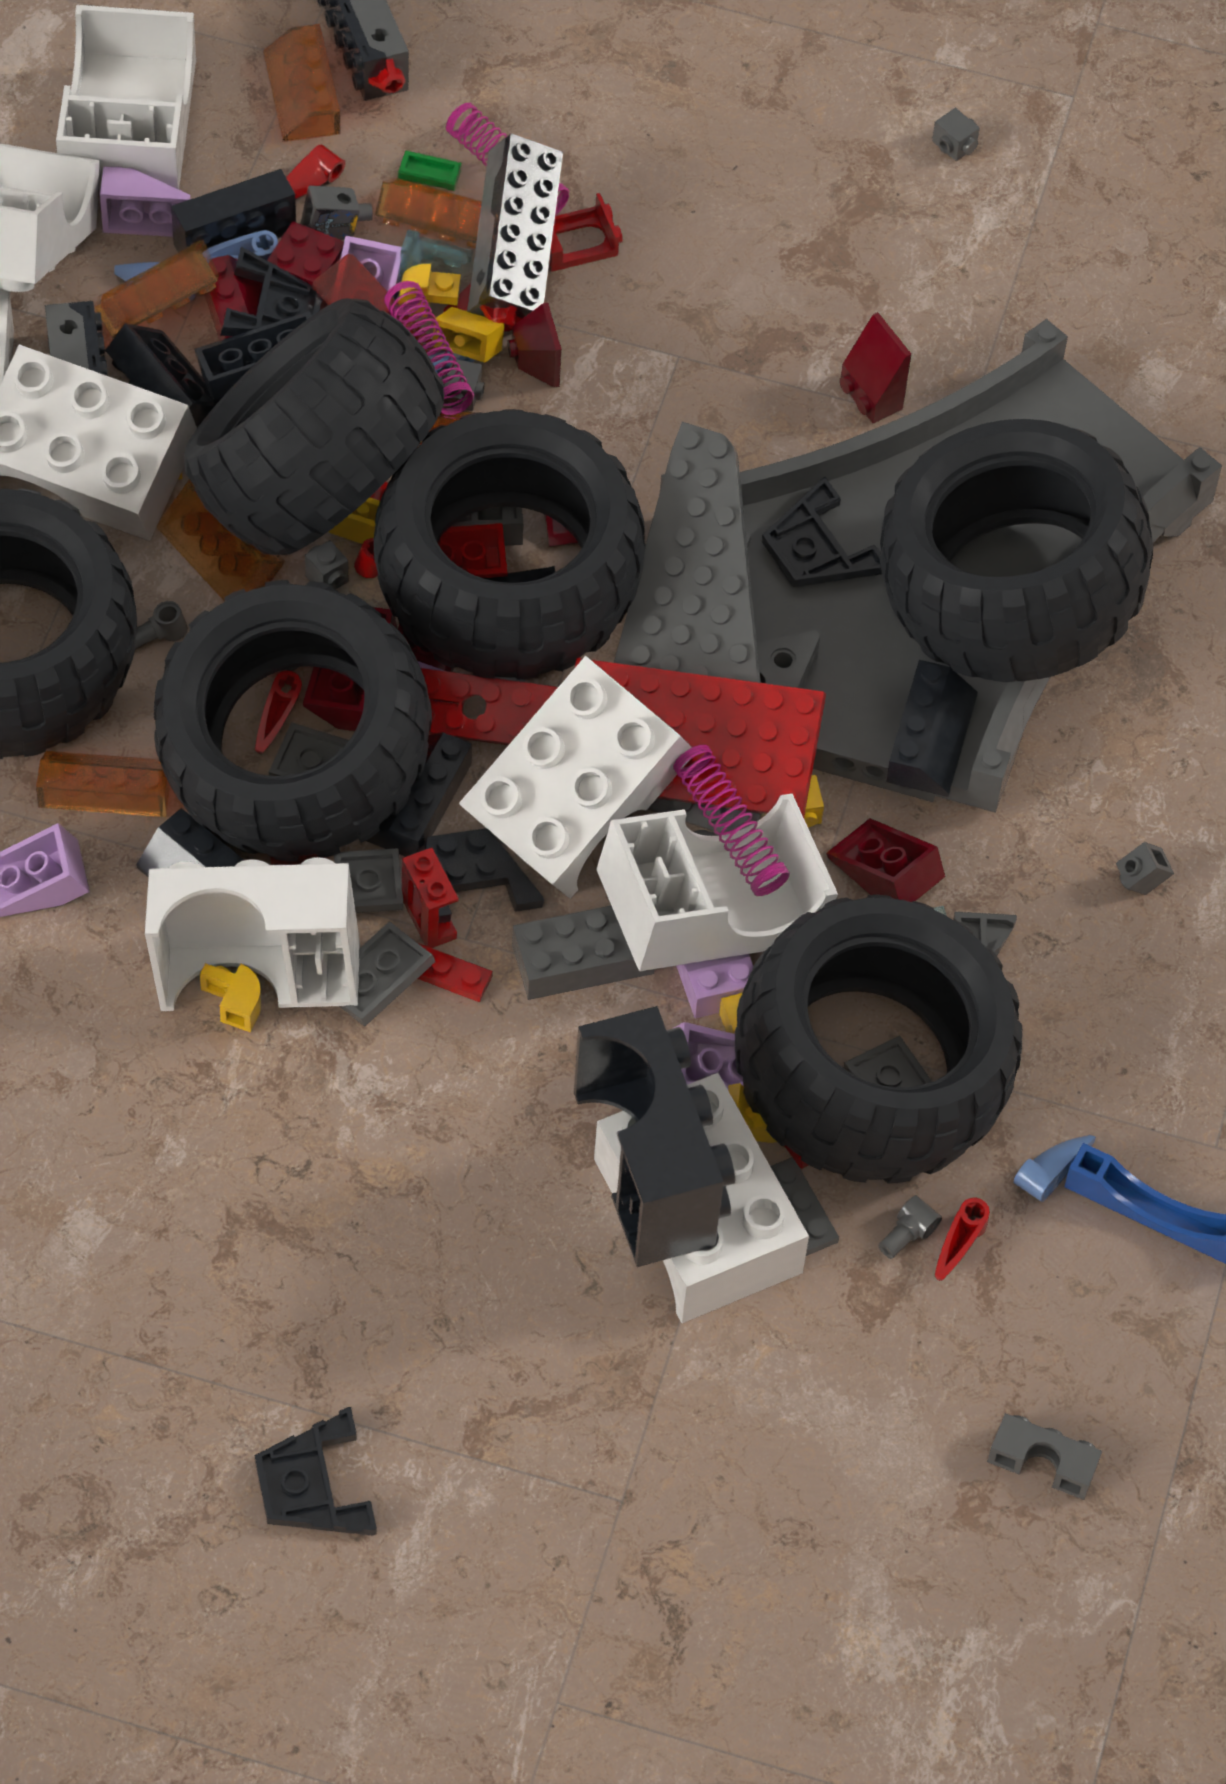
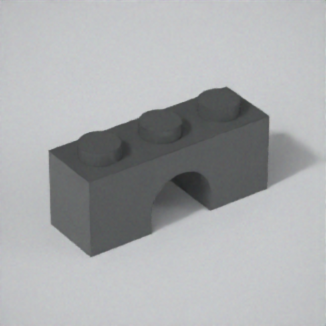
M1005 1413L991 1446L987 1462L1020 1475L1022 1467L1028 1459L1032 1457L1046 1458L1052 1462L1056 1469L1052 1488L1084 1500L1097 1469L1102 1451L1096 1449L1093 1444L1087 1441H1076L1065 1437L1054 1428H1042L1032 1424L1023 1416H1011Z

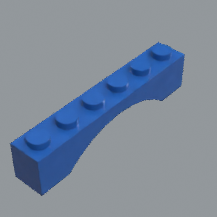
M1085 1143L1081 1145L1069 1168L1065 1188L1226 1264V1214L1201 1210L1171 1199L1140 1181L1113 1156Z

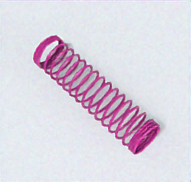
M472 103L461 104L449 116L446 130L451 136L458 139L460 144H464V147L470 150L472 155H476L477 159L487 166L485 161L488 158L484 159L485 153L497 144L501 135L507 137V134L501 133V129L495 127L494 122H489L488 117L482 116V112L478 111ZM472 108L471 114L463 120L459 129L453 131L458 117L467 109ZM482 119H486V123L478 128ZM477 123V125L470 131L473 125ZM488 124H492L493 128L483 135ZM484 127L482 132L476 137L478 132ZM478 128L471 141L466 142V137ZM494 130H498L499 134L488 142L483 152L478 153L479 147L483 146L491 138ZM490 133L487 139L484 142H482L483 139ZM483 135L478 145L472 148L473 142ZM559 183L558 191L561 192L557 197L558 203L556 204L555 215L564 208L569 198V190L562 183Z
M404 281L394 285L388 290L384 299L388 310L391 312V316L400 322H405L403 324L405 326L408 322L428 314L427 319L420 320L411 327L406 328L410 331L422 326L427 321H432L430 326L423 327L412 335L415 337L427 332L430 328H436L434 333L421 337L418 343L424 342L434 335H439L437 340L430 341L422 347L427 349L437 342H443L440 347L427 352L428 356H431L441 349H446L444 354L430 359L432 363L442 359L444 356H450L447 361L434 366L435 370L444 367L447 363H453L451 368L437 373L439 377L451 370H457L454 375L442 380L443 383H447L454 377H460L458 382L449 384L444 388V399L458 395L463 389L467 390L463 398L454 403L443 404V406L455 405L463 401L461 404L452 408H442L441 413L453 415L464 411L472 403L474 393L467 383L466 377L463 376L464 373L460 369L458 362H456V357L453 355L451 348H449L446 337L442 334L439 323L435 320V316L428 306V302L425 300L419 284L414 281ZM409 287L418 289V291L404 293L396 299L393 305H390V300L396 292ZM417 293L415 298L406 301L399 307L395 306L404 296ZM425 307L423 312L414 314L407 320H402L404 315L411 314L419 308ZM459 390L458 392H456V393H454V394H452V395H450V396H446L447 394H449V393H451V392H453V391Z
M698 745L688 749L676 759L673 769L682 778V783L688 786V792L693 794V800L698 802V808L704 810L703 816L709 819V825L714 827V833L719 835V841L725 843L724 849L730 851V858L735 860V866L740 868V874L746 876V883L751 884L750 889L754 895L765 896L776 891L788 880L790 872L784 863H776L779 855L771 854L774 847L766 846L768 838H761L763 830L756 829L758 822L750 821L752 814L745 813L747 805H740L742 797L735 796L737 789L730 788V780H724L726 773L719 772L721 765L714 764L716 757L712 756L709 746ZM705 752L698 761L681 769L688 760ZM711 758H713L712 762L708 766H706L711 760ZM718 766V769L712 775L692 784L701 773L709 768ZM723 774L721 780L705 790L698 791L708 780ZM693 777L689 784L685 782V778ZM729 783L717 795L702 800L706 794L718 785ZM698 785L694 792L690 790V786ZM734 791L724 802L708 808L722 794ZM703 793L699 800L696 799V794ZM739 799L738 803L728 811L713 816L726 803ZM708 802L705 808L701 807V803ZM744 807V810L730 821L719 824L726 815L738 808ZM714 810L710 816L706 815V811ZM747 815L750 816L748 820L745 821L739 827L731 831L724 832L727 829V827H729L733 822H735L739 818H742ZM719 818L716 824L711 823V819ZM750 824H755L754 827L743 836L736 838L734 840H730V838L743 827ZM724 826V828L719 833L716 828ZM760 832L758 837L747 845L734 849L749 835ZM730 834L726 841L722 839V835ZM766 840L759 849L740 857L753 844ZM736 842L731 849L727 847V843ZM771 848L769 853L766 854L763 858L759 859L754 863L745 865L753 856H755L759 852ZM740 851L737 857L732 855V852ZM771 857H776V859L764 869L759 870L755 873H751L754 870V868H756L763 861ZM746 859L742 866L738 864V860ZM751 867L747 874L743 872V868ZM782 873V874H781L777 879H775L773 882L769 883L768 885H766V886H764V887L759 888L762 883H764V882H766V881L772 879V878L775 877L776 875ZM757 875L752 882L748 880L749 876Z

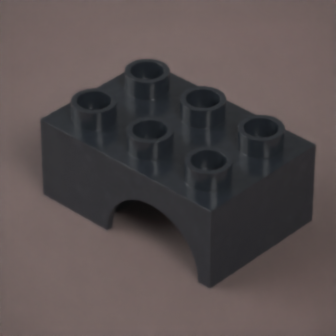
M658 1006L578 1026L574 1080V1096L577 1104H608L625 1111L637 1121L632 1126L617 1132L621 1146L617 1192L611 1194L636 1267L714 1247L716 1245L719 1219L731 1215V1205L726 1186L735 1183L734 1165L727 1146L722 1143L710 1147L703 1128L713 1124L712 1108L707 1092L703 1085L688 1088L681 1070L691 1066V1056L685 1034L681 1027L666 1030Z

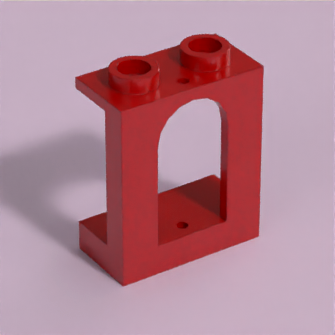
M601 193L596 194L594 207L555 216L549 259L551 272L618 256L619 243L623 241L622 232L618 225H614L611 206L609 203L605 204ZM584 227L598 228L605 235V239L600 245L563 254V248L557 237V234Z
M431 847L402 858L401 889L403 903L425 946L434 948L457 939V931L452 921L439 923V908L458 902L459 898L433 848Z

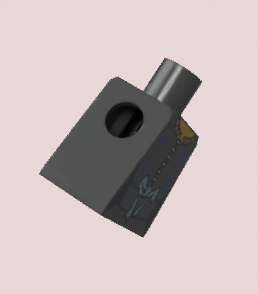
M308 186L300 224L337 239L345 240L346 236H354L357 222L372 221L373 209L371 203L358 204L355 192L351 188Z

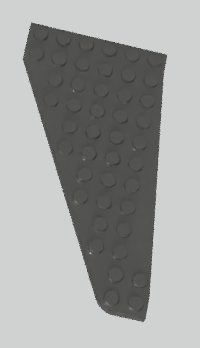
M686 422L681 423L670 453L645 545L643 570L636 596L628 608L614 663L761 683L739 459L734 445L721 433ZM656 798L648 808V810L657 813L684 809L687 814L686 823L714 832V827L709 825V819L703 816L704 810H700L698 804ZM720 808L713 816L722 814L729 809ZM714 810L706 811V815L710 816ZM732 811L731 813L726 815L719 822V824L730 821L731 819L738 816L742 811ZM748 811L745 812L751 813L752 819L750 821L756 822L766 815L762 813ZM747 815L742 818H739L738 820L733 822L729 827H727V829L724 832H728L739 827L745 821H747L750 816ZM719 818L711 819V823L716 824ZM724 826L717 827V831L720 833Z

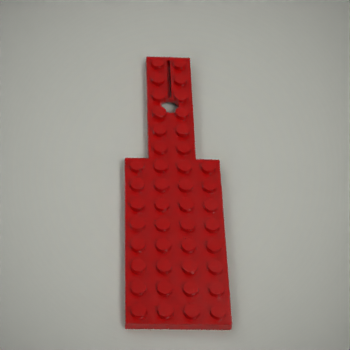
M582 658L576 659L575 667L580 663ZM591 660L677 732L691 747L698 745L709 746L712 756L716 757L714 764L721 765L719 772L726 773L724 780H730V788L737 789L735 796L742 797L740 805H747L746 811L767 814L775 806L780 795L793 794L804 818L826 699L824 691ZM421 668L427 685L429 699H431L432 724L429 731L431 735L444 732L459 739L509 745L558 688L556 686L498 678H482L469 674ZM472 696H480L486 702L484 714L479 715L477 719H469L463 712L465 701ZM705 752L691 758L683 768L698 761ZM711 758V760L706 766H708L712 762L713 758ZM718 766L709 768L701 773L692 784L712 775L718 769ZM723 774L708 780L698 791L705 790L721 780ZM678 775L674 777L657 797V799L698 804V802L693 800V794L688 792V786L682 783V778ZM693 777L685 778V782L689 784ZM729 783L718 785L706 794L702 800L717 795ZM698 785L690 786V790L694 792ZM734 791L722 794L709 806L714 807L724 802ZM703 793L696 794V799L699 800ZM734 799L721 808L731 809L738 803L739 799ZM744 807L738 808L736 810L743 811Z

